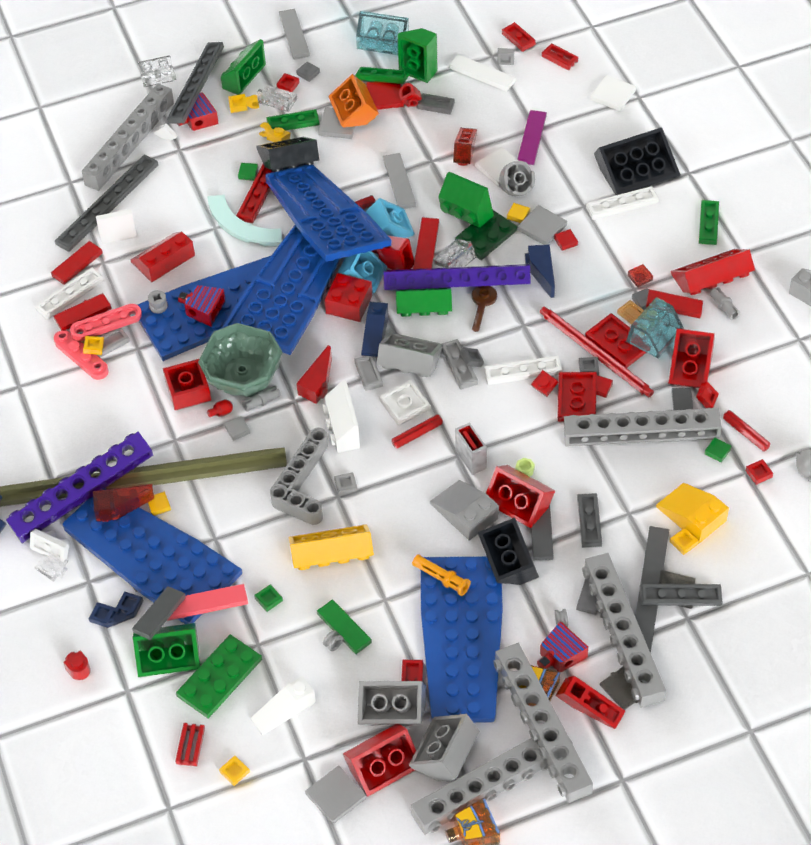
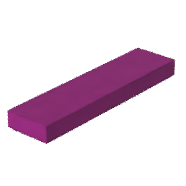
M530 110L517 158L518 161L535 165L547 112Z

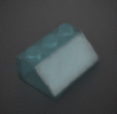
M360 11L356 34L357 49L398 55L397 35L400 32L409 31V18Z
M656 297L633 322L626 342L659 359L674 342L677 328L684 329L674 307Z

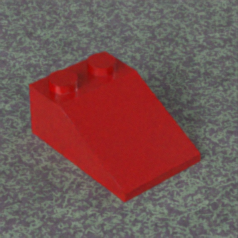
M677 328L668 384L700 388L702 383L708 382L715 333Z

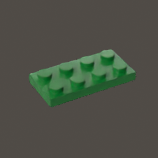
M230 634L176 692V696L209 719L261 662L262 655Z

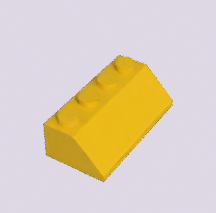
M367 524L289 537L293 566L298 568V570H306L311 565L317 564L318 567L330 565V562L336 561L340 564L347 563L350 559L354 558L366 560L369 559V556L374 555L371 533Z

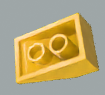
M682 483L656 504V507L681 529L686 528L699 540L698 543L702 542L727 521L729 507L716 496L686 483Z

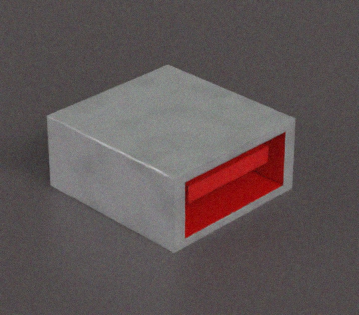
M469 422L456 428L455 450L470 473L474 475L487 469V447Z

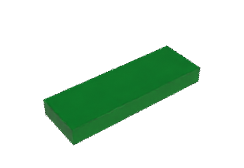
M360 67L355 74L358 79L364 81L404 84L409 76L407 70Z
M316 109L266 117L267 123L272 129L279 127L285 131L320 125Z
M701 200L699 244L717 245L719 201Z
M333 599L317 610V615L332 630L337 631L338 635L343 637V642L355 654L372 643V639Z

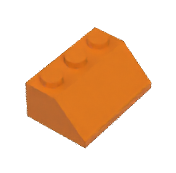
M353 74L328 96L343 128L367 125L379 114L366 84Z

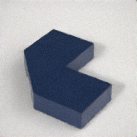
M124 591L116 608L97 602L89 617V622L109 628L132 619L137 615L144 601L143 597Z

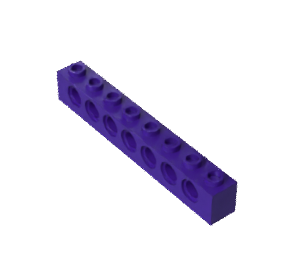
M529 264L384 270V290L531 284Z
M139 431L135 434H129L123 442L111 446L108 452L102 456H96L90 464L81 466L75 471V474L63 478L57 486L48 488L42 493V496L36 500H30L21 510L12 512L9 518L6 519L7 523L20 542L24 543L30 539L31 532L34 529L42 531L153 456L152 449ZM127 450L133 451L129 456L124 455ZM110 461L117 462L115 466H107ZM94 472H100L98 477H91ZM77 483H84L82 488H75ZM61 494H67L65 499H58ZM51 505L49 510L42 511L43 506ZM28 516H34L31 522H25Z

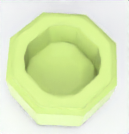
M522 458L517 461L515 469L530 477L534 473L535 464L531 459Z

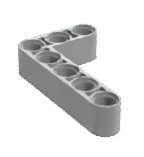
M314 428L310 431L270 489L271 503L275 509L311 525H317L322 521V504L320 501L298 492V490L328 447L327 432L323 428Z

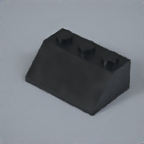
M304 136L256 146L265 168L272 170V172L281 171L283 167H288V169L296 168L299 164L313 165L314 161H319L317 140Z
M515 517L478 532L497 583L521 585L539 578Z

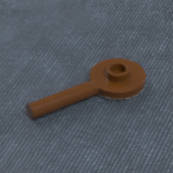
M478 286L472 291V300L478 305L472 330L478 332L480 329L485 307L494 304L497 300V291L491 286Z

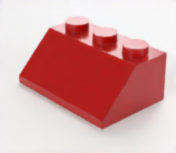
M182 231L173 233L132 258L131 263L148 280L153 282L195 256L193 241Z
M509 465L496 466L486 494L499 505L500 512L511 518L515 517L516 521L529 528H532L549 508L555 490Z
M400 724L391 726L343 753L350 772L367 797L415 771L409 764L416 749L407 728Z

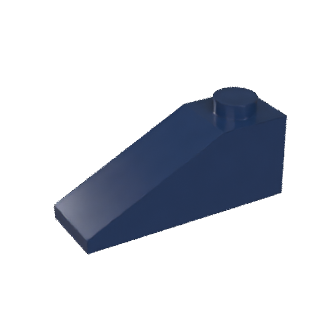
M550 244L528 246V253H525V264L530 265V273L550 298H554L555 282Z
M369 303L361 351L362 356L378 357L379 343L384 339L388 323V303Z

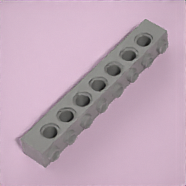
M156 84L84 167L82 176L85 186L100 191L174 104L171 88Z
M719 408L564 416L565 446L713 439L714 437L720 438L722 427Z
M609 553L586 558L585 566L582 568L583 576L590 582V593L596 597V607L598 612L603 614L605 629L610 631L611 644L618 651L617 658L619 664L625 668L624 675L627 683L632 685L631 691L634 700H638L640 707L665 701L666 689ZM645 680L648 683H641L640 681Z
M519 642L495 651L494 667L497 672H501L505 688L510 689L512 702L515 707H519L523 723L528 724L532 741L538 743L540 747L538 748L542 760L547 761L550 776L556 778L560 795L562 797L565 796L567 802L570 803L592 794L593 782ZM523 685L527 688H519V686ZM528 703H535L536 705L530 706ZM543 720L545 723L540 724L536 721ZM547 738H553L554 741H551V742H550V741H547L546 739H547ZM556 756H562V757H564V759L559 760V759H556L555 757H556ZM572 774L574 777L567 778L564 775Z
M530 738L411 804V814L424 835L429 832L434 833L447 822L456 821V814L472 805L474 809H477L479 804L483 803L482 799L491 801L502 791L513 789L520 781L531 779L536 772L547 770L549 765L546 760H542L538 750L540 748L538 743L533 742ZM547 738V739H546L547 741H550V742H551V741H554L553 738ZM556 756V757H555L556 759H559V760L564 759V757H562V756ZM527 758H533V759H535V760L532 761V762H529V761H527L526 759H527ZM515 768L516 771L510 772L507 769ZM496 778L498 779V781L491 782L489 781V779ZM473 788H477V789H479L480 791H479V792H472V791H470V790L473 789ZM457 798L460 799L461 802L454 803L452 802V800ZM441 809L442 812L434 813L433 810Z

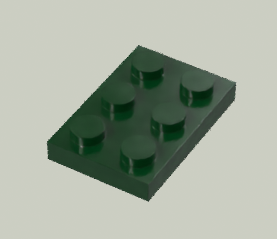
M494 210V216L480 228L471 224L455 237L456 244L479 260H483L517 231L515 224Z

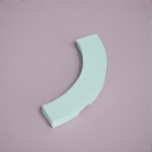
M225 195L207 196L212 216L218 222V225L233 237L247 243H260L262 246H279L282 242L281 228L267 229L250 225L233 214L227 205Z

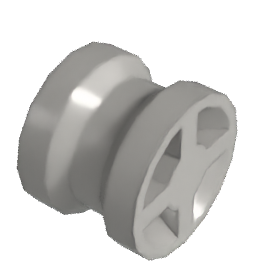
M160 290L152 291L148 295L149 308L153 313H163L168 307L166 294Z

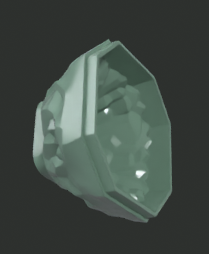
M235 323L212 333L198 363L208 382L215 386L217 390H223L230 395L252 397L256 395V392L263 391L273 379L274 373L279 367L282 350L270 331Z

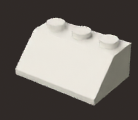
M345 380L325 395V404H322L324 416L328 415L329 418L326 419L328 431L332 430V434H330L331 444L336 446L337 453L360 448L358 423Z

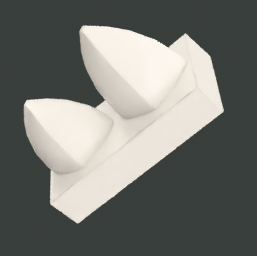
M34 529L30 536V549L61 563L67 560L71 544L69 539L59 540L55 538V530L42 532Z

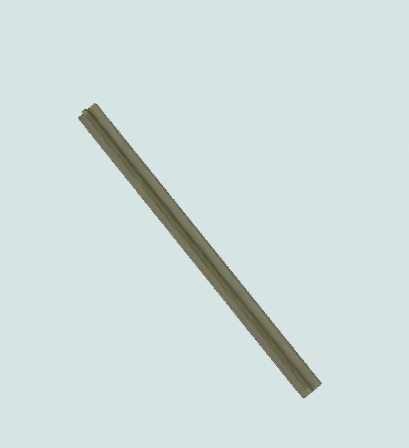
M285 447L136 467L105 489L117 491L286 467ZM100 472L93 473L91 477H98L100 475ZM63 478L0 486V495L3 498L0 501V507L24 504L32 499L36 500L42 496L45 490L57 486ZM77 483L75 488H82L84 483ZM61 494L58 499L66 498L67 494Z

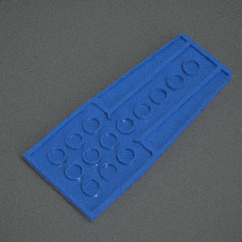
M304 165L266 174V183L301 234L325 262L391 246L390 237L378 224L314 165Z
M294 225L248 285L223 325V328L239 323L270 331L281 348L282 353L291 355L314 317L340 258L325 262L301 234L296 225Z
M271 256L166 292L168 307L163 313H153L149 308L148 300L137 304L141 308L142 313L139 323L162 361L207 343L214 331L222 329L248 285ZM196 285L224 289L225 303L212 326H208L186 315L185 304L178 302L181 292L190 294Z
M105 488L89 498L63 522L65 532L153 603L168 586L185 593L186 596L230 587L242 575L240 567L196 538ZM202 614L179 618L178 620L184 624L194 623Z
M487 556L424 557L443 569L455 571L461 578H467L471 581L468 591L463 596H460L457 591L450 587H444L442 581L421 570V620L431 720L434 717L468 714L473 723L494 722L496 717L498 672L494 667L493 661L495 660V651L500 650L502 584L497 583Z

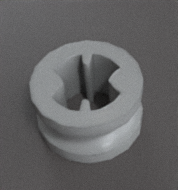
M562 609L561 612L555 610L556 626L559 622H562L568 627L566 609Z
M333 630L325 637L323 645L329 646L328 649L330 651H335L342 644L343 637Z

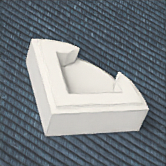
M166 123L156 128L153 132L158 137L166 140L176 139L178 135Z

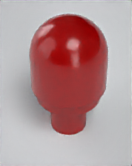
M227 399L216 402L212 409L207 410V414L209 417L215 415L218 417L225 416L232 412L233 404Z

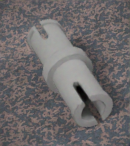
M719 287L717 289L714 288L710 295L718 303L720 310H724L731 320L738 318L740 311L732 304V299L726 297Z
M274 385L265 391L256 392V395L246 400H242V405L245 411L248 412L259 405H266L268 401L280 397L281 394L277 386Z

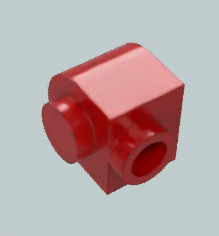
M405 83L399 90L401 102L408 107L416 106L418 101L422 99L420 91L411 83Z
M81 650L77 653L71 652L66 656L63 663L66 671L73 679L83 680L89 676L91 671L89 662Z

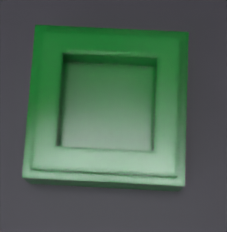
M241 163L238 179L254 181L259 168L258 164Z
M714 437L706 448L705 455L722 463L732 446Z
M271 584L254 595L255 600L266 612L283 601V597Z

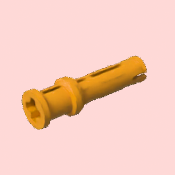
M420 554L416 555L413 559L412 565L442 581L444 587L454 589L460 596H463L468 591L471 584L469 579L461 578L455 571L443 569Z

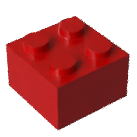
M337 273L325 298L326 314L361 322L373 296L372 281Z
M199 359L163 368L165 383L174 410L211 401L209 386L205 374L198 363Z

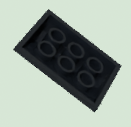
M662 127L599 147L594 153L599 169L615 195L639 190L681 175Z

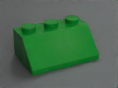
M423 28L398 33L399 70H407L410 77L428 83L438 71L437 34Z
M262 39L248 45L239 54L237 59L231 63L230 67L222 73V89L240 95L263 69L266 61Z
M452 172L446 174L438 196L441 210L480 228L494 216L488 188Z
M451 287L396 290L397 314H401V317L412 316V313H419V316H428L430 312H437V315H448V311H452Z
M196 623L161 627L151 640L133 633L138 677L197 670L200 667Z

